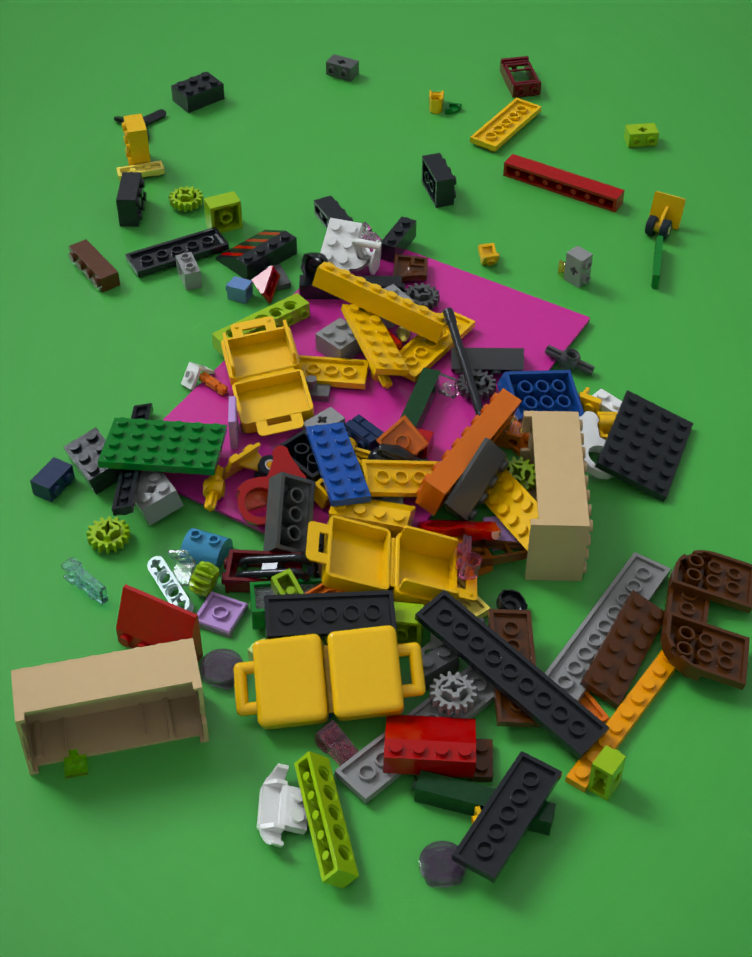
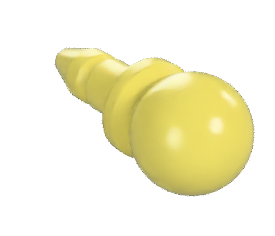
M399 326L397 336L402 342H406L410 336V331Z

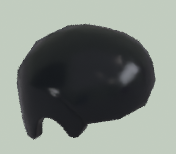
M504 589L496 600L497 609L526 610L528 607L521 593L513 589Z

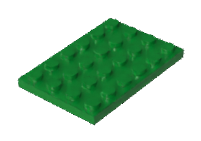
M114 418L98 459V468L215 475L227 433V425L145 420L143 418Z

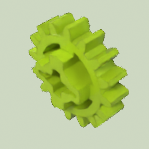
M188 186L185 188L180 187L179 189L175 188L174 192H170L169 195L170 206H173V209L178 208V211L184 210V212L188 209L190 211H193L194 208L198 209V206H202L203 202L202 191H199V188L194 189V186L190 188Z
M513 456L512 461L507 460L509 464L506 469L528 492L529 488L535 489V464L530 465V459L523 461L522 456L519 460H516L515 456Z
M108 516L107 519L100 517V521L94 520V526L89 525V531H86L88 544L92 546L93 550L98 548L99 553L103 550H106L107 554H109L110 550L117 552V548L123 549L124 544L129 543L128 538H131L129 525L125 523L124 519L119 521V517L111 519V516Z

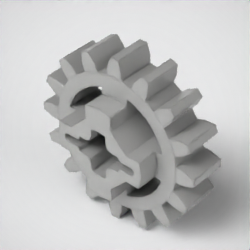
M449 671L447 676L440 674L439 680L433 679V685H430V701H433V707L439 706L440 713L446 710L448 716H450L451 712H455L456 716H459V711L466 714L468 708L473 709L474 702L477 701V686H474L473 680L467 681L468 675L460 677L459 672L452 675Z

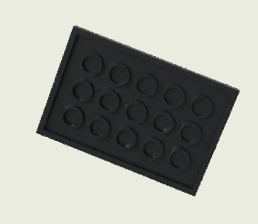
M627 390L595 467L664 502L693 423Z

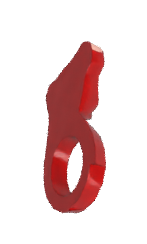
M435 519L418 523L419 529L450 537L467 535L472 541L496 540L501 535V529L497 527L496 522L492 521L477 522Z

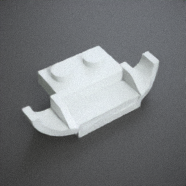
M280 763L276 765L260 788L257 830H259L266 844L282 848L284 841H281L282 832L285 830L304 835L307 831V816L300 788L289 786L288 781H285L289 766Z

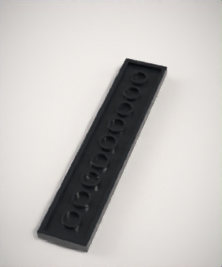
M443 590L415 614V620L578 759H581L608 732L609 727L447 591Z

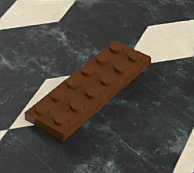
M632 590L580 684L616 709L624 698L663 624L664 611Z
M489 609L487 613L488 626L536 666L531 610ZM494 687L497 726L541 727Z

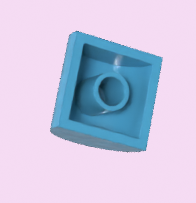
M191 528L185 535L181 545L180 564L196 568L197 564L204 561L210 562L220 569L225 557L229 554V549L233 548L232 539Z

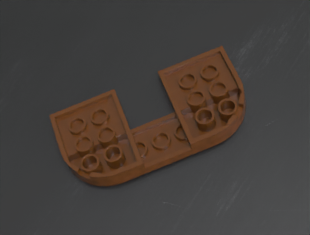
M694 550L690 555L683 554L677 560L669 577L661 632L662 650L668 661L684 677L698 681L702 676L743 690L746 685L750 638L707 624L709 601L750 613L752 610V564L707 550Z

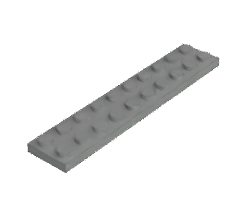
M634 552L545 674L579 702L588 690L580 682L628 595L634 590L651 601L669 576L671 568Z
M469 666L460 673V677L468 675L467 681L473 680L474 686H477V701L474 702L473 709L468 708L466 714L459 711V716H456L455 712H451L450 716H448L446 710L440 713L439 706L433 707V701H430L429 697L407 715L473 719L495 701L494 687ZM385 732L335 770V776L365 804L403 775L383 773Z

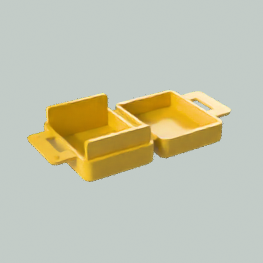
M271 316L232 324L231 332L233 337L227 338L226 332L222 333L221 347L233 396L237 400V412L242 431L247 434L258 432L260 436L265 437L301 429L304 426V421L314 417V406L304 372L301 370L294 338L286 319L283 320V327L276 328L274 318ZM263 326L266 328L264 331L243 335L244 330Z
M337 515L331 516L327 524L315 521L308 523L306 558L309 561L322 564L321 582L325 587L344 592L388 590L390 585V590H393L394 601L424 604V606L443 590L447 591L456 600L459 598L473 602L478 598L477 566L472 567L470 561L457 558V538L408 525L394 538L391 537V532L386 528ZM320 534L325 535L323 553L318 552ZM457 569L465 571V589L457 587Z
M391 625L334 631L327 637L328 645H323L321 638L317 634L258 640L252 647L253 661L236 663L233 668L236 712L239 716L257 715L258 723L266 730L322 724L328 720L329 713H334L340 721L402 714L404 711V698L422 696L426 691L421 646L416 642L398 644L396 630ZM409 656L412 684L402 685L399 657ZM248 674H254L256 702H249Z

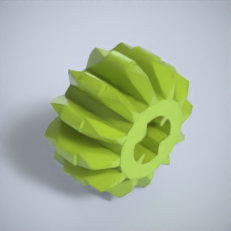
M201 561L197 564L189 582L190 591L199 596H209L218 581L219 568L210 562Z

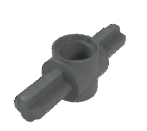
M548 345L545 350L546 355L559 360L558 364L562 370H571L572 372L578 369L588 375H592L595 369L593 365L580 360V353L575 349L567 348L561 351Z

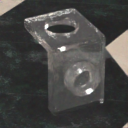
M440 373L438 393L455 399L459 394L456 389L457 379Z
M168 550L169 556L175 562L173 573L182 586H190L189 582L196 561L186 550ZM176 555H182L186 558H180Z

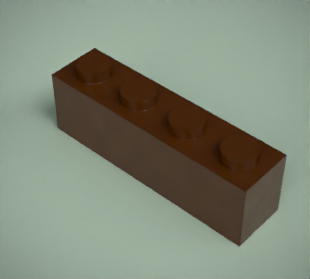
M87 239L69 246V259L77 265L80 271L82 270L85 273L86 278L90 279L96 288L98 287L102 292L120 286L118 271Z

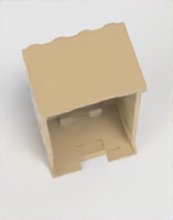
M523 412L522 433H529L528 448H520L519 458L522 456L523 461L530 459V465L535 464V489L529 488V493L537 501L538 519H530L525 580L582 581L583 573L587 571V562L585 560L589 558V548L587 546L591 544V534L589 532L593 531V520L589 519L591 517V504L587 503L590 501V490L586 489L588 487V475H585L587 472V461H583L586 454L585 447H582L584 445V433H580L583 429V420H579L578 412Z
M193 638L11 670L15 723L30 775L39 774L38 766L185 738L199 736L200 743L209 742L203 688Z

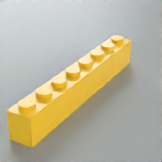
M324 261L317 267L312 283L313 286L435 343H438L443 338L447 327L443 314L435 313L426 306L415 304L411 299L402 298L393 291H387L378 284H372L363 277L351 274L348 270L335 267L333 263Z

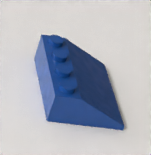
M571 370L504 372L497 383L499 392L504 388L522 400L514 414L517 420H523L524 411L578 412L579 417L584 414Z

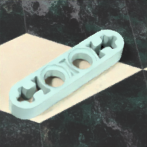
M161 556L151 558L147 565L148 570L168 602L181 607L179 602L182 601L185 606L184 609L193 612L194 605L168 563ZM158 564L162 569L160 572L157 570L156 567ZM170 576V580L167 583H162L164 577ZM179 589L176 596L170 597L173 590Z

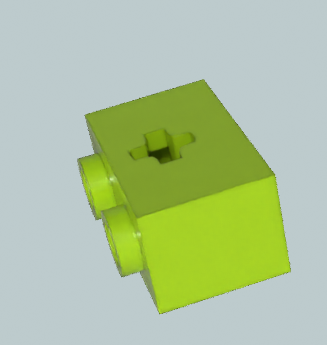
M655 123L625 125L624 139L628 147L657 146L659 131Z
M606 745L592 763L587 790L608 801L621 783L626 756L619 750Z

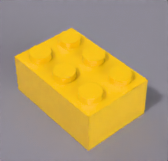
M142 113L123 116L124 122L121 124L124 132L123 139L126 145L125 154L128 159V165L151 162L147 129Z

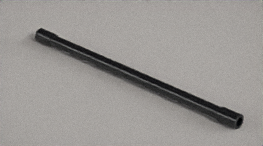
M446 308L443 310L446 325L452 337L475 414L480 416L483 405L457 327V320L453 309Z

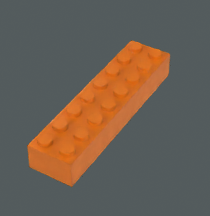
M504 388L499 393L495 392L489 401L491 403L489 405L486 403L481 409V415L474 417L471 422L472 426H467L461 434L462 437H457L453 442L452 449H447L443 454L442 461H437L431 470L433 472L425 475L421 482L422 485L416 492L418 497L415 503L434 516L443 506L485 437L494 443L511 422L522 400Z

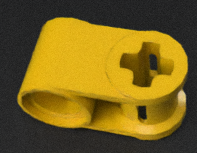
M429 90V111L433 114H439L443 108L444 90L441 92Z

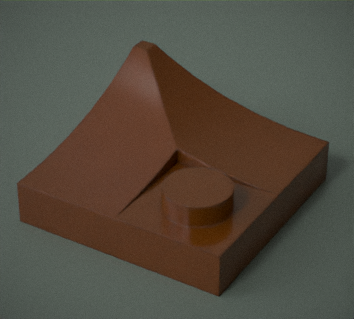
M395 254L393 276H402V282L426 281L428 258Z

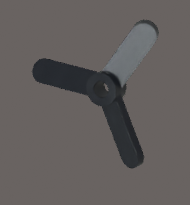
M160 109L143 117L148 138V125L166 116L165 110ZM114 117L115 121L124 122L123 117Z

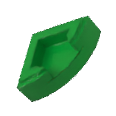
M448 102L445 114L459 112L462 109V104Z

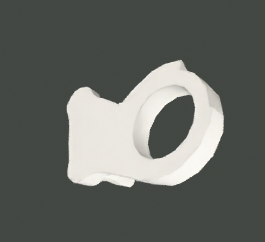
M586 411L579 417V420H583V429L580 433H584V445L582 447H585L586 450L583 461H587V472L590 475L600 479H610L613 476L596 468V464L589 457V452H601L605 439L599 436L598 416L594 412Z

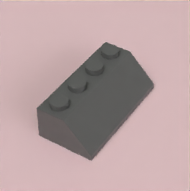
M452 347L451 370H455L456 374H463L455 347ZM464 348L471 370L474 369L475 372L481 369L482 373L484 371H491V374H501V371L524 370V348Z
M485 437L444 502L447 513L458 520L473 521L476 518L479 505H483L486 502L489 489L496 486L499 480L497 478L501 471L504 472L509 464L507 454L490 439Z
M280 472L269 478L263 551L300 552L306 556L308 523L313 521L315 481L285 472Z

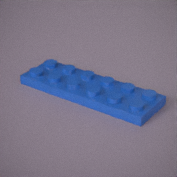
M344 423L307 426L306 435L331 506L371 502V494Z

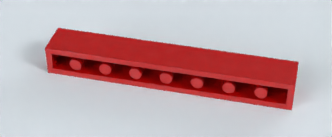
M512 154L504 162L503 176L612 212H616L623 204L625 192L623 189Z

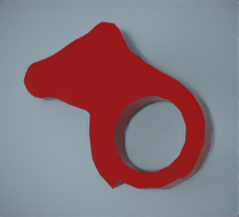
M278 445L273 450V461L267 476L248 479L237 488L239 492L238 511L243 520L250 525L265 527L266 516L257 517L247 511L244 502L250 493L254 491L268 493L269 478L280 472L306 479V476L301 472L289 454L288 448Z

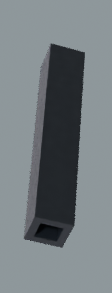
M300 275L299 292L304 299H341L313 286V278H310V281H305L303 275ZM360 276L372 284L380 285L382 288L394 284L403 292L405 289V283H402V276Z

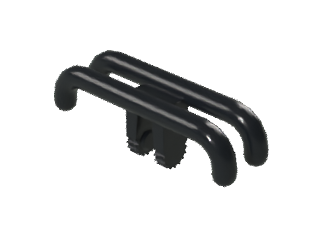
M296 553L246 556L239 560V566L244 571L238 572L236 577L271 579L272 576L289 569L285 568L280 562H301L307 567H311L313 561H309L303 554ZM248 564H262L261 570H247L249 568ZM290 568L295 577H299L305 582L309 581L310 576L308 573L301 569Z

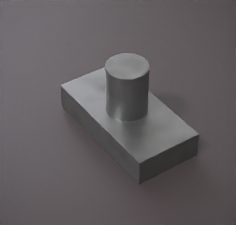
M307 376L306 382L312 401L329 402L331 385L317 384L316 376Z

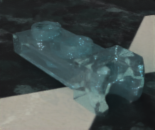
M71 557L61 565V568L67 573L63 577L71 585L75 584L80 590L83 589L92 600H97L101 605L108 601L106 587L85 571L79 560Z

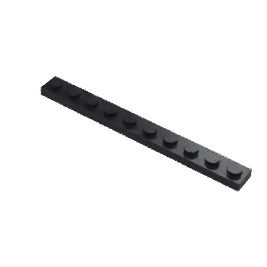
M152 403L135 405L131 419L143 418L151 420L153 414ZM120 469L112 505L114 516L128 515L134 512L141 470Z

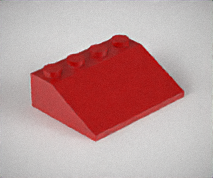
M127 584L123 586L116 625L118 642L125 647L136 648L193 638L197 662H199L203 656L198 615Z
M414 715L386 717L383 773L419 775L420 771L424 770L448 777H475L476 719Z

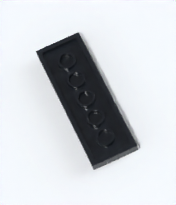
M213 227L127 253L125 257L135 274L141 277L175 267V255L192 252L196 260L228 250L229 243L219 230Z
M393 590L264 595L266 639L308 634L328 637L334 631L391 625L397 631Z
M521 751L452 854V861L494 883L560 780L562 771Z

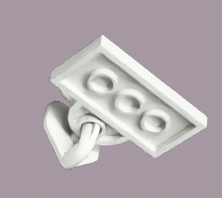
M330 218L320 253L326 256L328 262H332L340 269L357 272L367 266L369 267L370 274L374 275L380 267L382 242L380 240L375 242L360 239L363 228L362 223Z

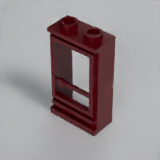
M528 56L502 58L500 60V73L512 98L540 95L541 81H539ZM519 66H524L523 69H517ZM526 71L530 80L515 82L511 72Z
M229 549V555L224 559L226 573H222L221 583L225 585L226 593H229V591L250 593V582L271 581V579L236 577L241 558L246 556L302 553ZM280 562L285 568L302 570L303 567L301 562ZM248 564L249 567L262 568V564Z

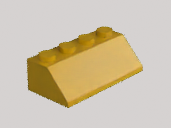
M371 499V502L331 506L328 514L329 519L331 516L337 515L389 529L391 537L396 538L405 526H412L416 506Z

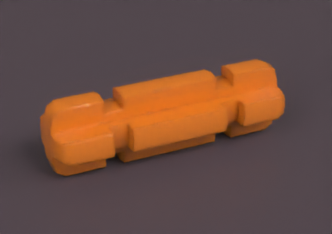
M202 372L199 375V381L220 395L224 396L228 393V387L213 376H210L207 372Z

